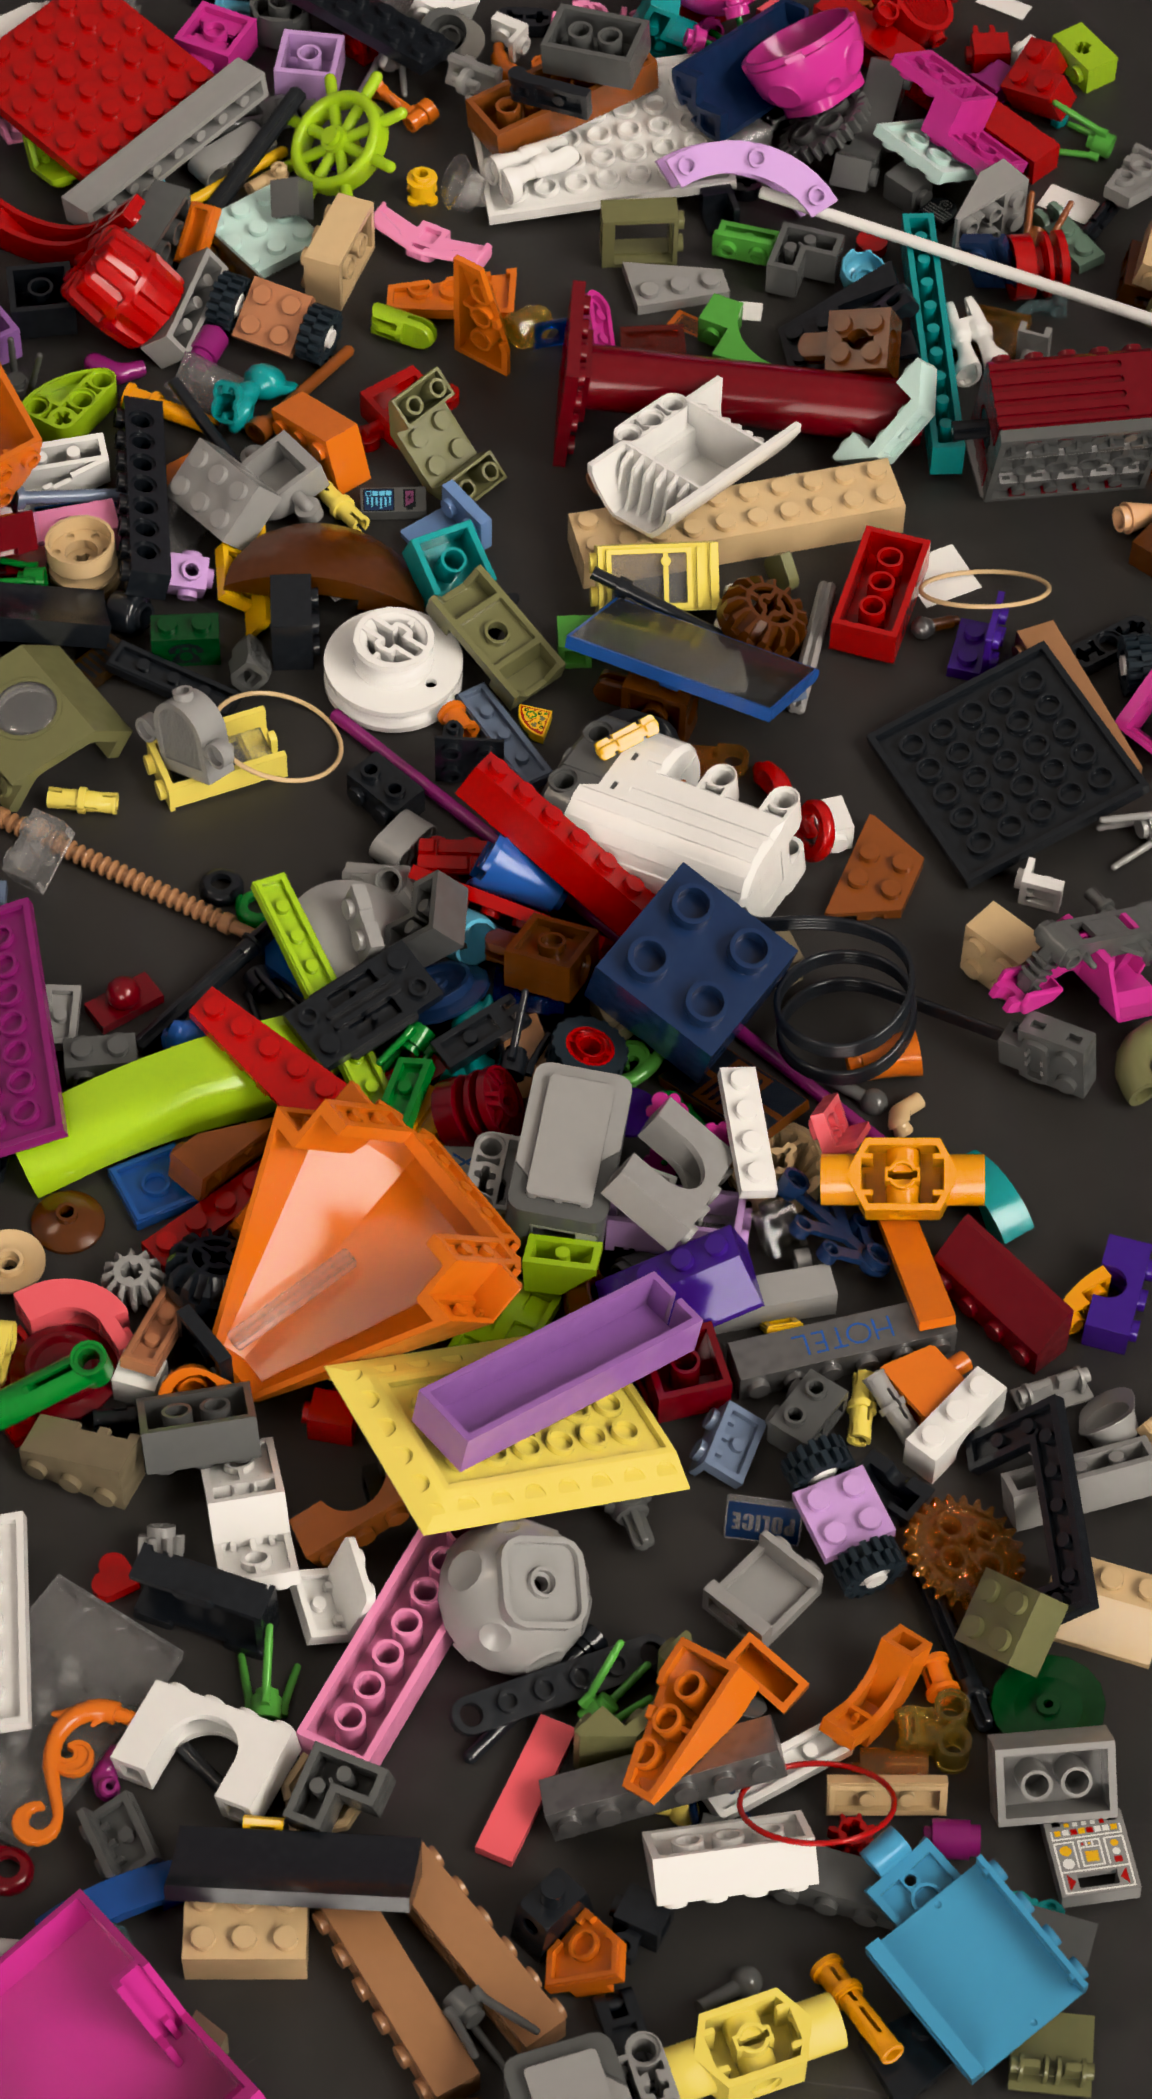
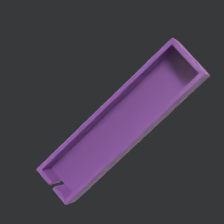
M653 1271L419 1389L412 1422L456 1469L462 1472L694 1351L703 1319L680 1298L675 1301L670 1322L667 1325L676 1292Z

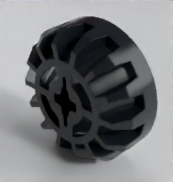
M211 1228L202 1231L201 1237L192 1232L171 1247L169 1257L166 1260L164 1285L169 1297L179 1307L182 1308L189 1304L198 1316L216 1319L238 1240L232 1239L230 1230L225 1229L223 1236L213 1235Z

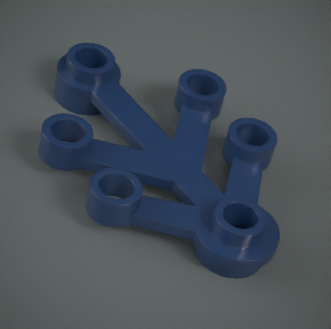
M787 1168L777 1180V1193L786 1201H794L796 1199L820 1221L810 1220L804 1215H796L788 1225L789 1232L799 1240H805L810 1234L830 1239L824 1240L816 1249L817 1258L826 1265H833L839 1259L859 1265L861 1271L868 1276L885 1277L890 1271L892 1260L885 1247L874 1243L870 1230L871 1222L865 1220L861 1213H854L848 1220L844 1206H821L820 1198L818 1203L806 1192L810 1187V1182L806 1175L796 1168ZM831 1240L838 1241V1242H842V1243H844L848 1248L838 1246L836 1243H834V1242L831 1241Z

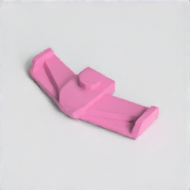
M382 202L374 212V228L405 248L407 256L419 261L430 263L435 259L453 262V258L458 254L484 267L492 256L491 244L486 243L483 246L452 240L450 230L425 220L416 227L388 208L386 202Z

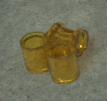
M948 1688L938 1693L935 1698L934 1707L909 1705L896 1709L893 1713L894 1722L898 1724L899 1740L895 1743L896 1753L904 1757L934 1755L935 1765L939 1770L948 1774H957L965 1770L969 1763L973 1741L971 1733L966 1729L970 1702L966 1694L959 1689ZM953 1710L957 1712L959 1715L953 1717L947 1716L943 1713V1711ZM956 1746L961 1751L953 1753L946 1750L945 1747Z

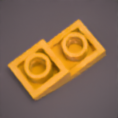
M1103 1265L1080 1280L1063 1299L1074 1310L1069 1334L1078 1332L1085 1325L1093 1294L1103 1297L1108 1296L1111 1274Z

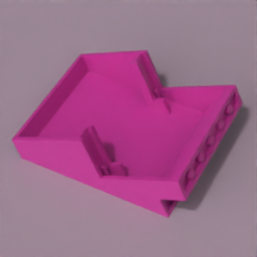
M81 1889L77 1890L0 1957V2099H266L256 2085L184 2009L145 1957Z

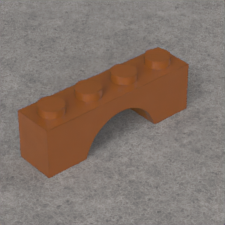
M386 1473L383 1486L378 1494L363 1507L350 1511H341L329 1507L320 1500L289 1519V1523L305 1557L317 1567L325 1568L331 1563L345 1537H355L358 1547L366 1546L372 1543L377 1535L388 1528L403 1524L411 1514Z

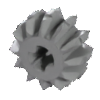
M130 1248L127 1253L128 1255L122 1256L116 1252L114 1262H105L101 1286L117 1296L125 1306H131L133 1312L136 1313L139 1305L150 1308L152 1299L156 1298L164 1284V1273L157 1258L150 1259L146 1250L139 1255H135V1252Z

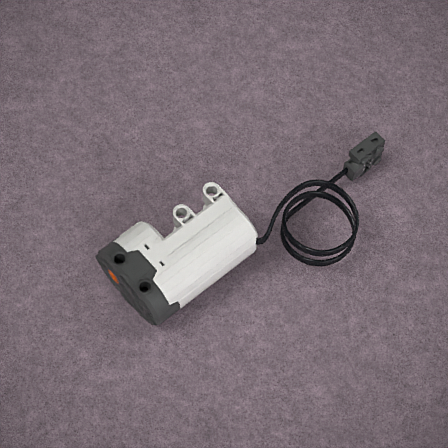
M610 715L588 723L584 727L583 734L578 741L566 750L558 768L550 773L548 782L544 786L541 795L552 805L558 807L578 828L586 831L590 838L601 848L611 853L624 870L630 875L640 878L644 886L655 895L684 862L774 932L794 930L842 932L880 943L898 955L904 963L908 975L889 959L856 949H834L816 953L801 960L785 973L777 985L773 1000L777 1046L785 1062L801 1075L820 1083L838 1086L859 1084L879 1076L889 1069L907 1049L914 1035L918 1011L998 1041L999 1063L1018 1069L1019 1075L1032 1082L1048 1085L1064 1094H1072L1082 1099L1085 1098L1095 1082L1096 1033L1037 1011L1028 1013L1022 1023L1010 1020L1005 1029L916 996V976L912 957L899 939L883 929L852 919L826 915L771 917L785 896L794 889L806 870L804 843L801 839L794 836L800 828L802 820L800 794L795 788L779 786L773 789L759 808L738 801L737 771L729 764H716L707 770L698 783L700 779V761L695 748L689 743L661 733H657L650 738L644 736V741L621 753L616 751L614 757L602 761L595 752L594 744L604 737L610 739V734L631 724ZM834 964H857L880 970L894 978L905 990L904 992L866 978L850 976L833 977L817 981L801 989L787 1001L781 1010V1003L786 992L799 978L815 969ZM832 992H863L901 1005L893 1018L880 1030L866 1038L849 1043L819 1041L800 1033L788 1023L793 1013L806 1002ZM909 1015L906 1028L896 1044L877 1061L854 1070L835 1071L811 1065L797 1057L788 1048L783 1038L784 1035L794 1045L819 1056L829 1058L855 1057L868 1053L888 1041L900 1029Z

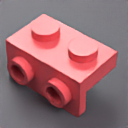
M838 1092L824 1096L810 1115L811 1119L808 1121L810 1134L813 1140H818L822 1154L856 1153V1148L864 1141V1138L871 1129L869 1121L851 1126L848 1125Z

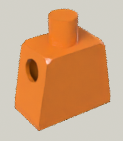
M928 1345L884 1364L880 1369L883 1368L885 1370L884 1372L900 1397H905L907 1408L918 1425H920L964 1380L963 1375L973 1369V1364L968 1355L961 1350L946 1358L936 1346Z

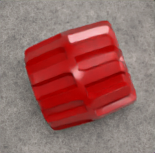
M111 224L103 228L101 233H97L88 241V247L85 252L77 254L74 258L75 266L68 270L63 277L65 282L61 286L60 292L90 323L126 348L132 349L146 343L163 327L176 309L185 288L183 287V278L157 252L121 227Z

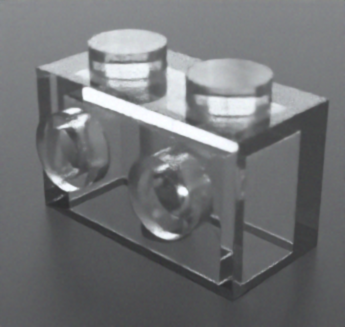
M33 808L30 816H26L19 828L20 835L14 846L10 847L5 853L2 870L14 882L44 895L76 833L64 820Z

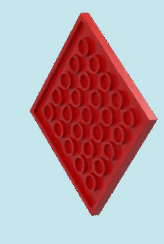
M52 0L0 38V116L81 182L91 172L100 167L158 119L162 118L201 85L215 76V74L124 0Z

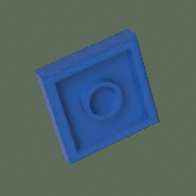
M175 1142L107 1169L108 1177L137 1231L186 1212L199 1203L197 1199L168 1176L169 1156L176 1146Z

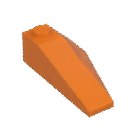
M457 254L453 258L454 350L507 377L510 374L509 342L503 317L484 267Z
M684 1637L680 1638L659 1670L656 1680L659 1688L653 1705L648 1704L644 1716L648 1719L642 1739L638 1740L635 1744L622 1783V1787L652 1805H655L739 1721L760 1689V1686L740 1666Z

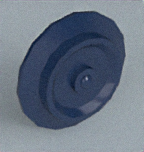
M458 961L439 962L425 967V970L444 992V998L419 1014L418 1022L423 1025L438 1024L458 1017L468 1011L486 995L491 983L487 971L477 965H468Z

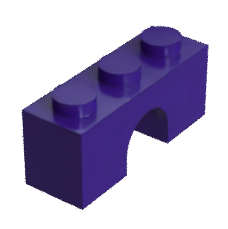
M1109 1234L1101 1266L1103 1265L1111 1274L1109 1287L1117 1290L1120 1295L1103 1297L1093 1294L1084 1326L1082 1345L1125 1355L1128 1341L1136 1343L1141 1321L1134 1320L1136 1311L1144 1312L1149 1291L1142 1289L1144 1280L1152 1282V1259H1150L1152 1244Z

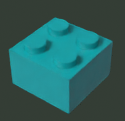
M471 519L411 539L402 552L411 576L424 599L425 608L430 597L433 595L443 596L462 584L480 564L495 581L497 580Z

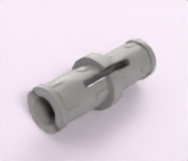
M881 1368L865 1378L863 1383L881 1408L878 1411L881 1417L886 1416L902 1441L901 1443L905 1445L906 1438L919 1425L905 1404L907 1400L904 1396L900 1397L884 1372L885 1370Z

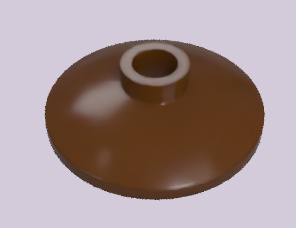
M73 1190L60 1191L47 1196L36 1206L31 1218L33 1236L41 1243L43 1248L63 1255L76 1254L89 1249L100 1239L105 1228L104 1211L97 1200L86 1193ZM67 1214H71V1215H72L71 1217H68V1218L62 1217L63 1215H67Z

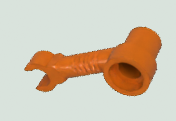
M381 81L372 97L373 99L384 101L394 109L405 107L408 115L402 121L406 129L411 133H415L425 124L430 125L440 116L438 108L430 99L423 98L411 106L391 92L383 81Z

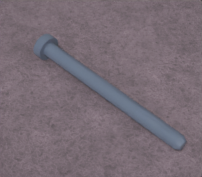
M21 486L14 494L11 503L14 510H24L28 504L88 503L110 498L117 502L121 492H116V488L25 491L24 487Z

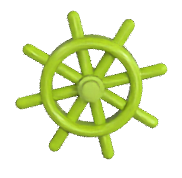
M380 71L371 73L361 92L353 90L338 91L335 75L327 74L324 77L326 96L316 101L302 118L294 114L287 124L296 129L291 142V158L284 161V163L287 165L289 173L295 171L298 177L313 183V200L317 193L327 196H337L338 193L353 196L352 191L366 182L377 168L387 173L395 171L396 164L384 157L389 139V126L405 119L408 111L405 107H399L384 114L380 106L371 100L383 79ZM351 109L344 122H342L341 111ZM365 112L368 122L356 127L362 114ZM330 119V126L325 129L322 128L325 122ZM368 136L365 146L362 147L359 140ZM315 138L321 141L320 145L312 148ZM323 157L314 173L311 162ZM336 162L337 175L327 177Z

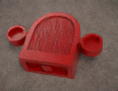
M871 0L875 6L872 16L879 25L884 27L892 25L907 37L919 43L923 48L931 47L935 49L947 40L944 32L954 17L952 4L957 3L959 0Z
M414 365L359 392L360 415L369 423L358 427L365 453L377 450L380 446L381 438L390 446L399 450L390 435L388 402L423 376ZM449 383L455 395L445 401L450 410H454L460 403V391L456 385Z

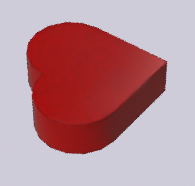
M110 1552L101 1557L98 1564L99 1572L93 1577L91 1583L93 1595L98 1601L110 1603L141 1589L139 1582L129 1579L132 1567L124 1555L118 1552Z

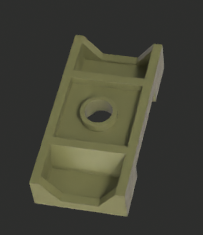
M481 564L471 572L462 584L443 596L433 595L429 598L425 609L427 614L445 635L449 633L454 635L491 679L489 687L510 711L562 676L566 663ZM492 628L500 629L504 632L506 638L495 640L490 637L488 630Z

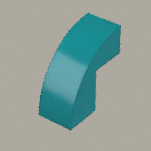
M974 1149V1150L968 1152L967 1154H982V1153ZM985 1156V1206L978 1207L987 1231L999 1242L1006 1244L1033 1229L1034 1224L1024 1202L1010 1180L992 1160Z

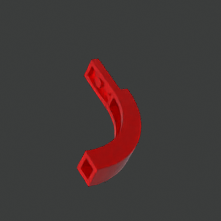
M136 193L97 221L81 225H64L48 222L26 214L0 198V248L19 257L39 263L70 261V266H75L74 258L79 252L86 251L88 241L97 233H101L103 228L111 224L117 225L122 229L126 227L128 230L134 227L142 217L139 211L146 201Z

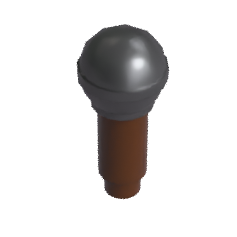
M946 615L933 619L920 616L913 620L911 632L915 638L925 640L934 632L959 625L960 619L958 615Z

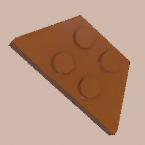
M869 814L824 915L835 917L856 916V921L871 920L876 917L883 919L901 918L924 867L925 858L875 815Z

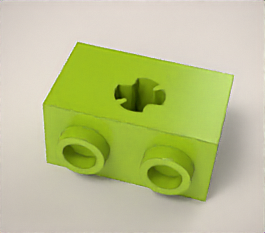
M1082 22L1052 35L1051 42L1057 45L1068 64L1064 73L1085 94L1115 81L1118 57Z

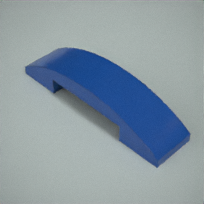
M172 1860L136 1868L83 1890L113 1924L160 1905L163 1911L184 1903V1901L164 1900V1884ZM63 1902L54 1906L53 1908L42 1914L40 1917H38L36 1920H34L35 1926H37L41 1921H43Z

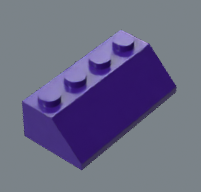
M731 1224L595 1282L600 1299L655 1271L676 1292L667 1325H669L675 1301L680 1298L703 1319V1323L712 1321L713 1327L765 1306L747 1244Z

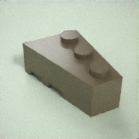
M40 1414L19 1449L22 1469L35 1479L42 1480L45 1478L58 1483L64 1490L70 1493L80 1492L90 1496L102 1506H115L125 1510L146 1474L141 1435L130 1433L128 1438L124 1439L111 1436L112 1431L110 1428L100 1426L97 1432L81 1429L82 1424L80 1422Z

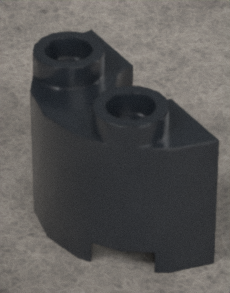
M872 1449L858 1465L864 1466L896 1528V1533L900 1528L908 1525L935 1491L934 1488L916 1476L907 1477L896 1468L895 1462L875 1449Z

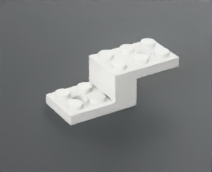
M273 1437L260 1439L262 1457L253 1458L246 1463L227 1462L215 1464L208 1469H200L217 1568L266 1584L267 1589L271 1584L276 1586V1590H284L292 1585L301 1584L290 1532L285 1490Z

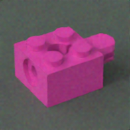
M202 0L176 34L174 42L216 75L237 57L247 62L258 48L257 19Z

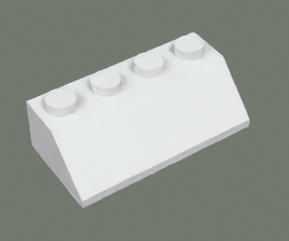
M802 1810L748 1817L753 1823L771 1833L794 1839L815 1840V1836ZM741 1818L642 1832L651 1891L657 1906L678 1909L685 1907L688 1902L704 1900L707 1903H720L726 1901L729 1896L744 1894L747 1897L755 1898L765 1896L772 1890L785 1889L789 1892H799L806 1890L809 1885L819 1884L816 1847L792 1845L772 1840L752 1830Z

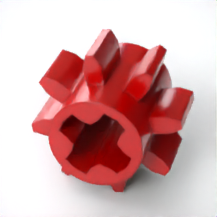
M860 1813L856 1817L847 1818L845 1815L840 1814L839 1827L829 1826L827 1837L831 1840L845 1838L867 1831L875 1825H867L862 1820V1814ZM874 1834L855 1842L829 1846V1848L861 1857L859 1852L874 1840L872 1839Z

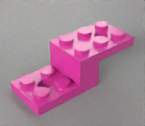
M933 50L897 53L894 55L890 65L900 71V76L908 81L915 82L922 87L924 94L934 98L920 129L930 137L929 140L933 144L949 150L955 160L966 163L975 169L974 173L977 176L981 171L1003 158L1022 174L1024 173L1028 162L984 131L998 99L997 96Z

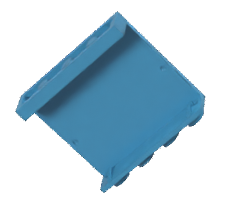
M982 1854L976 1857V1864L882 1940L877 1937L865 1947L866 1955L971 2085L1088 1990L1089 1985L1085 1981L1089 1974L1074 1956L1069 1960L1058 1948L1062 1941L1047 1923L1042 1927L1031 1915L1035 1909L1021 1891L1014 1894L1004 1882L1008 1879V1876L995 1859H991L988 1862Z

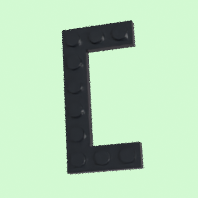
M1053 1394L968 1435L964 1441L969 1471L978 1476L1031 1451L1053 1581L1036 1590L1069 1605L1061 1623L1062 1625L1098 1609L1099 1602L1064 1398Z

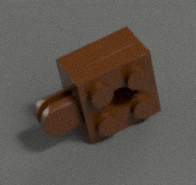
M892 307L831 310L828 317V330L804 333L799 339L798 351L807 364H825L824 370L898 378L902 321Z
M656 662L651 663V665L700 682V676L660 665ZM604 669L594 686V695L599 701L620 706L621 708L635 709L669 721L676 729L680 741L688 742L697 723L698 696L682 690L676 692L660 686L659 682L629 671L628 674Z
M534 912L518 933L499 928L489 931L485 936V959L504 965V986L519 989L520 991L527 988L530 993L548 997L555 1001L570 1003L599 963V930Z

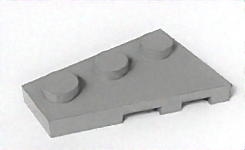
M1137 142L1132 148V153L1123 160L1122 167L1117 169L1106 183L1103 197L1114 202L1116 206L1126 209L1152 196V150Z
M622 262V272L637 315L708 304L714 293L730 298V290L722 269Z

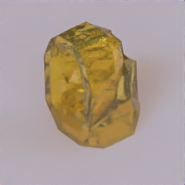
M529 304L516 312H509L503 318L508 341L520 349L531 348L548 337L553 324L552 313L546 307L539 304L535 306Z

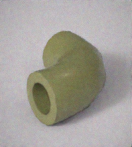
M1152 1019L1145 1021L1130 1031L1116 1052L1115 1078L1124 1098L1131 1106L1140 1105L1152 1098V1071L1150 1069L1152 1062Z

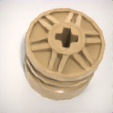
M75 515L62 519L50 527L45 536V551L47 563L49 564L51 586L104 590V596L107 599L120 584L115 535L111 526L98 517Z

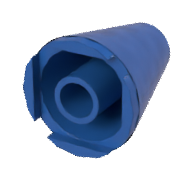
M496 830L494 833L499 837L495 844L487 842L469 874L473 878L466 881V884L545 913H549L552 909L558 911L566 900L568 893L513 845L508 837H504Z

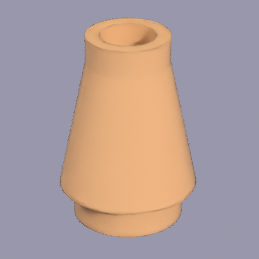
M1122 502L1119 506L1114 507L1112 521L1116 531L1124 532L1128 535L1147 527L1152 522V504Z

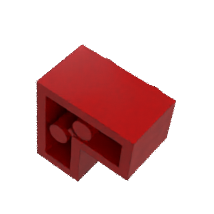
M1034 37L1029 39L1000 85L1013 108L1062 122L1066 113L1055 107L1052 101L1058 100L1071 108L1077 98L1065 75H1063L1068 64L1057 45Z

